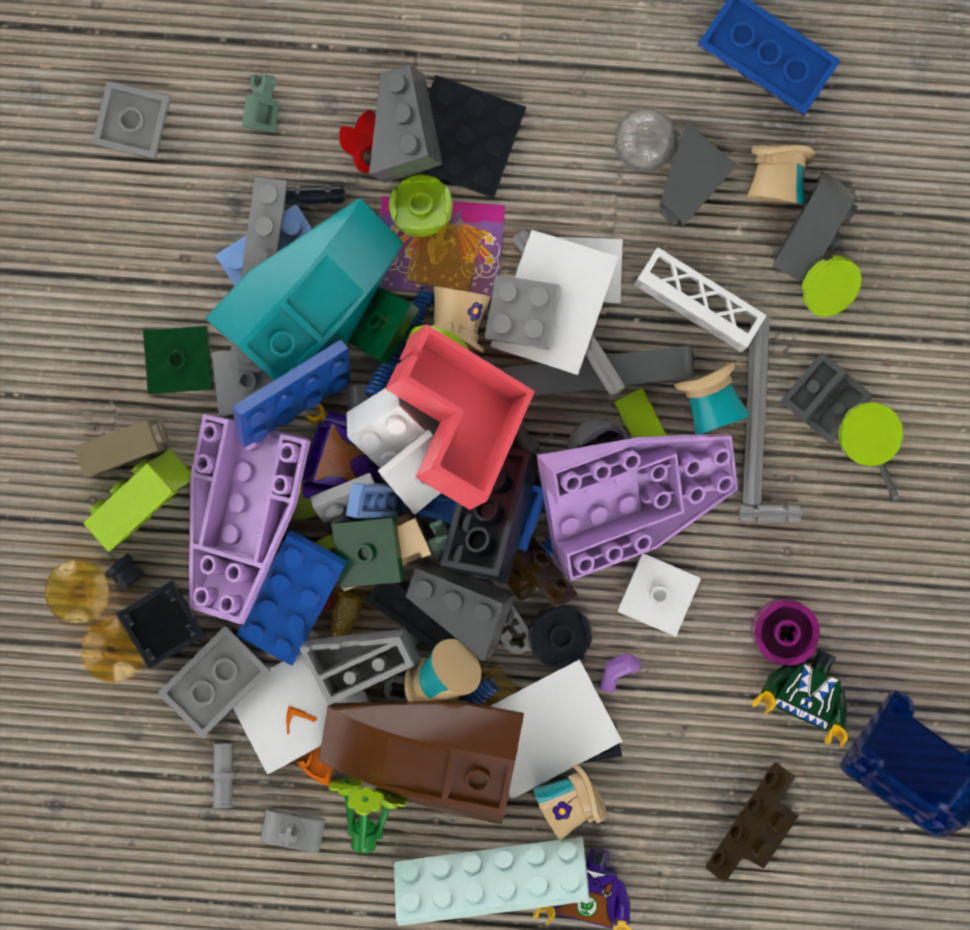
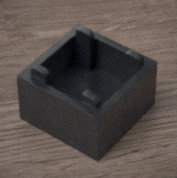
M174 580L116 613L149 669L206 635Z

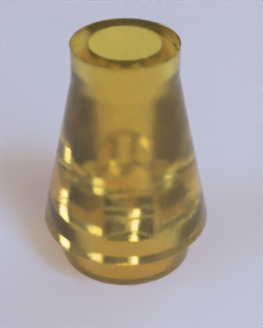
M339 591L337 597L333 598L330 637L349 635L363 609L360 596L350 592Z

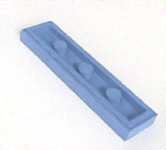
M352 483L346 516L354 518L401 517L405 503L388 483Z

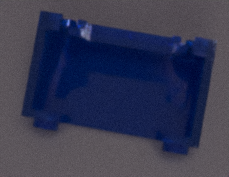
M895 690L888 694L839 764L840 768L850 778L927 833L936 837H946L965 828L970 821V750L959 751L913 718L916 708L913 705L912 699L906 694L898 693Z

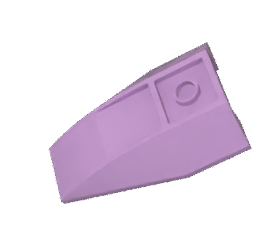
M203 414L190 475V609L234 623H245L296 508L310 440L297 434L274 429L262 441L258 443L253 442L249 446L244 447L237 439L235 419Z

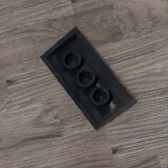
M510 448L488 500L471 510L459 503L456 504L440 566L508 583L538 471L537 455L532 451Z

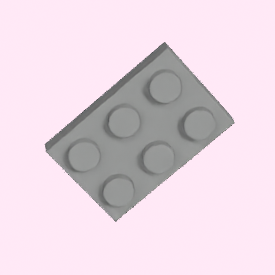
M225 625L157 694L203 738L271 669Z

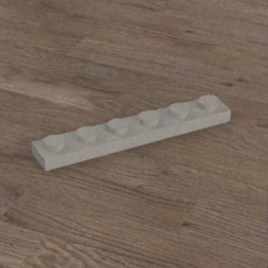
M262 177L254 178L241 279L249 270L279 251L288 186L287 181ZM232 343L229 369L262 373V370Z

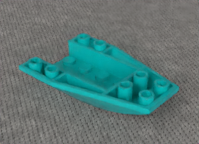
M358 198L249 270L205 319L227 340L234 343L274 381L339 340H342L347 345L404 242L362 199Z

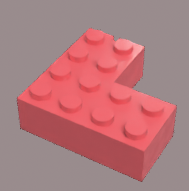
M426 324L410 335L399 359L402 362L396 365L386 390L440 422L415 478L471 510L488 500L535 391Z

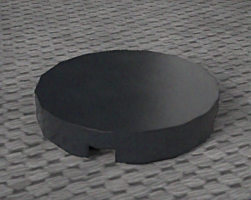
M551 605L541 610L532 620L528 631L529 647L533 655L542 664L562 669L584 658V654L592 641L591 627L587 618L577 609L566 605L554 608Z

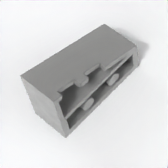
M407 629L308 639L300 647L328 706L413 667L420 659V655Z

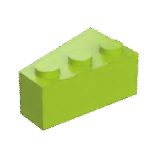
M171 449L150 462L146 458L143 459L131 470L134 476L130 480L122 479L110 490L113 496L107 501L101 499L89 509L91 516L83 524L108 552L121 545L146 523L162 505L172 500L176 492L185 485L190 484L191 471Z

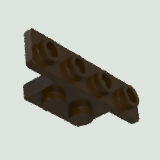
M533 535L526 552L517 549L507 585L520 601L528 598L537 587L554 608L573 600L577 596V592Z
M774 762L765 774L763 780L747 801L745 807L706 865V869L724 883L728 881L743 857L764 869L799 817L794 811L779 803L795 779V775L777 762Z

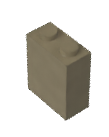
M144 420L79 444L73 448L84 477H94L166 451L165 443L169 442L163 424L158 425L156 420Z

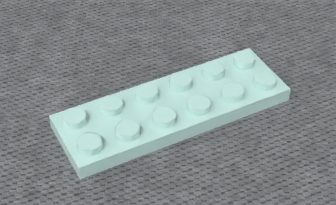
M583 837L394 862L395 906L398 926L590 901Z

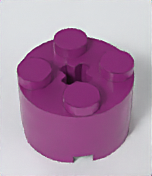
M780 598L769 601L757 611L752 620L751 634L756 648L774 663L781 665L800 664L810 658L817 648L820 633L818 620L809 608L795 600ZM782 625L792 626L789 630L791 636L787 639L783 636H778L781 633L780 627Z

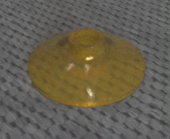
M72 560L59 565L50 574L45 587L46 602L52 613L62 621L71 624H83L97 618L106 608L110 595L109 584L104 573L96 565L83 560ZM77 585L85 589L83 597L75 595L74 589Z
M107 619L95 624L83 639L81 654L84 665L94 677L102 681L115 683L127 680L136 674L143 664V658L119 619ZM108 646L116 648L117 654L114 658L107 656L106 649Z

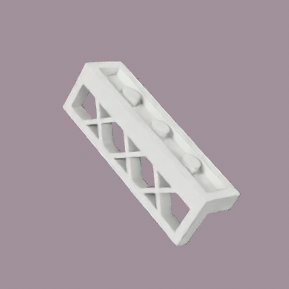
M658 247L634 283V286L739 352H743L748 347L767 316ZM658 258L670 265L673 277L660 279L650 272ZM677 270L682 272L683 275H678ZM687 278L695 280L700 294L687 296L681 291L679 280ZM674 281L675 287L671 286L668 283ZM704 287L711 291L705 293ZM719 295L725 300L727 311L720 313L711 311L706 297ZM696 299H701V300H702V304H700L699 302H697V301H695V300H696ZM731 304H733V305H735L736 307H738V309H733V310H732ZM746 312L756 319L748 333L736 326L734 314ZM729 316L730 322L724 319L723 317Z

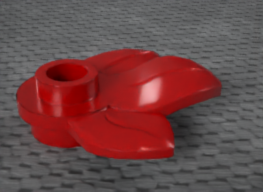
M370 109L357 119L354 128L341 126L339 130V143L342 149L352 156L354 166L365 174H369L370 164L364 162L363 154L365 152L372 153L376 115Z

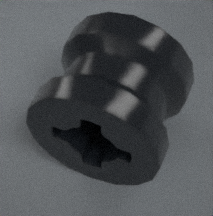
M129 553L120 558L104 573L108 579H113L116 582V588L120 593L125 591L145 573L141 567H136L132 563L133 558Z

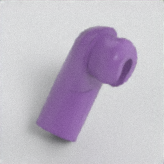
M622 654L609 660L606 664L599 689L614 693L619 677L629 673L635 674L640 670V660L632 654Z

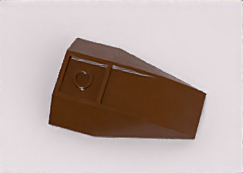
M466 701L333 703L327 706L319 761L344 774L438 812L502 824L524 713Z

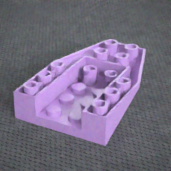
M729 433L637 437L537 455L554 563L570 581L658 548L738 490L732 436Z

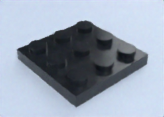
M435 75L429 92V99L443 165L419 173L434 176L439 180L494 199L526 107Z

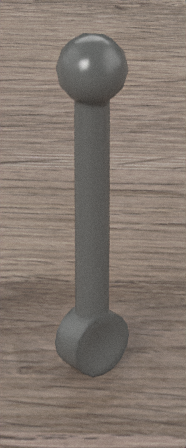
M885 463L879 465L892 501L899 500L898 492L892 483Z

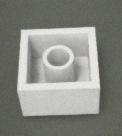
M386 388L347 412L348 439L380 468L427 430L434 436L438 428L437 420L387 391Z

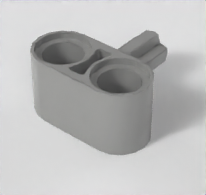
M266 808L260 841L270 845L301 851L319 852L325 819L315 815L279 808Z

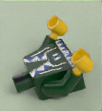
M820 649L811 666L804 662L797 665H783L770 673L761 690V694L752 701L754 708L761 701L765 703L766 710L763 713L764 715L776 707L826 732L830 728L824 739L826 745H829L832 741V736H835L840 741L839 749H841L848 739L847 732L845 731L847 718L845 690L841 686L840 680L828 674L836 657Z

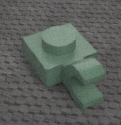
M263 74V76L252 75L250 87L254 94L246 95L242 127L265 133H275L279 101L272 99L276 83L274 76Z
M442 519L429 524L435 538L428 540L432 553L439 560L442 559L450 528H446Z

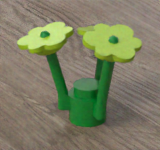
M353 777L331 781L329 790L337 791L339 795H343L345 798L348 819L347 834L351 836V848L360 853L374 851L376 849V841L383 837V828L390 809H397V806L405 807L408 799L378 787L374 789V792L369 787L362 788V784L365 782ZM382 805L384 807L377 826H375L374 822L367 820L368 814L372 811H380ZM353 809L360 815V820L356 824Z

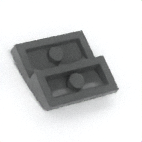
M822 352L780 401L832 445L839 437V426L842 424L848 410L860 403L869 402L873 395Z

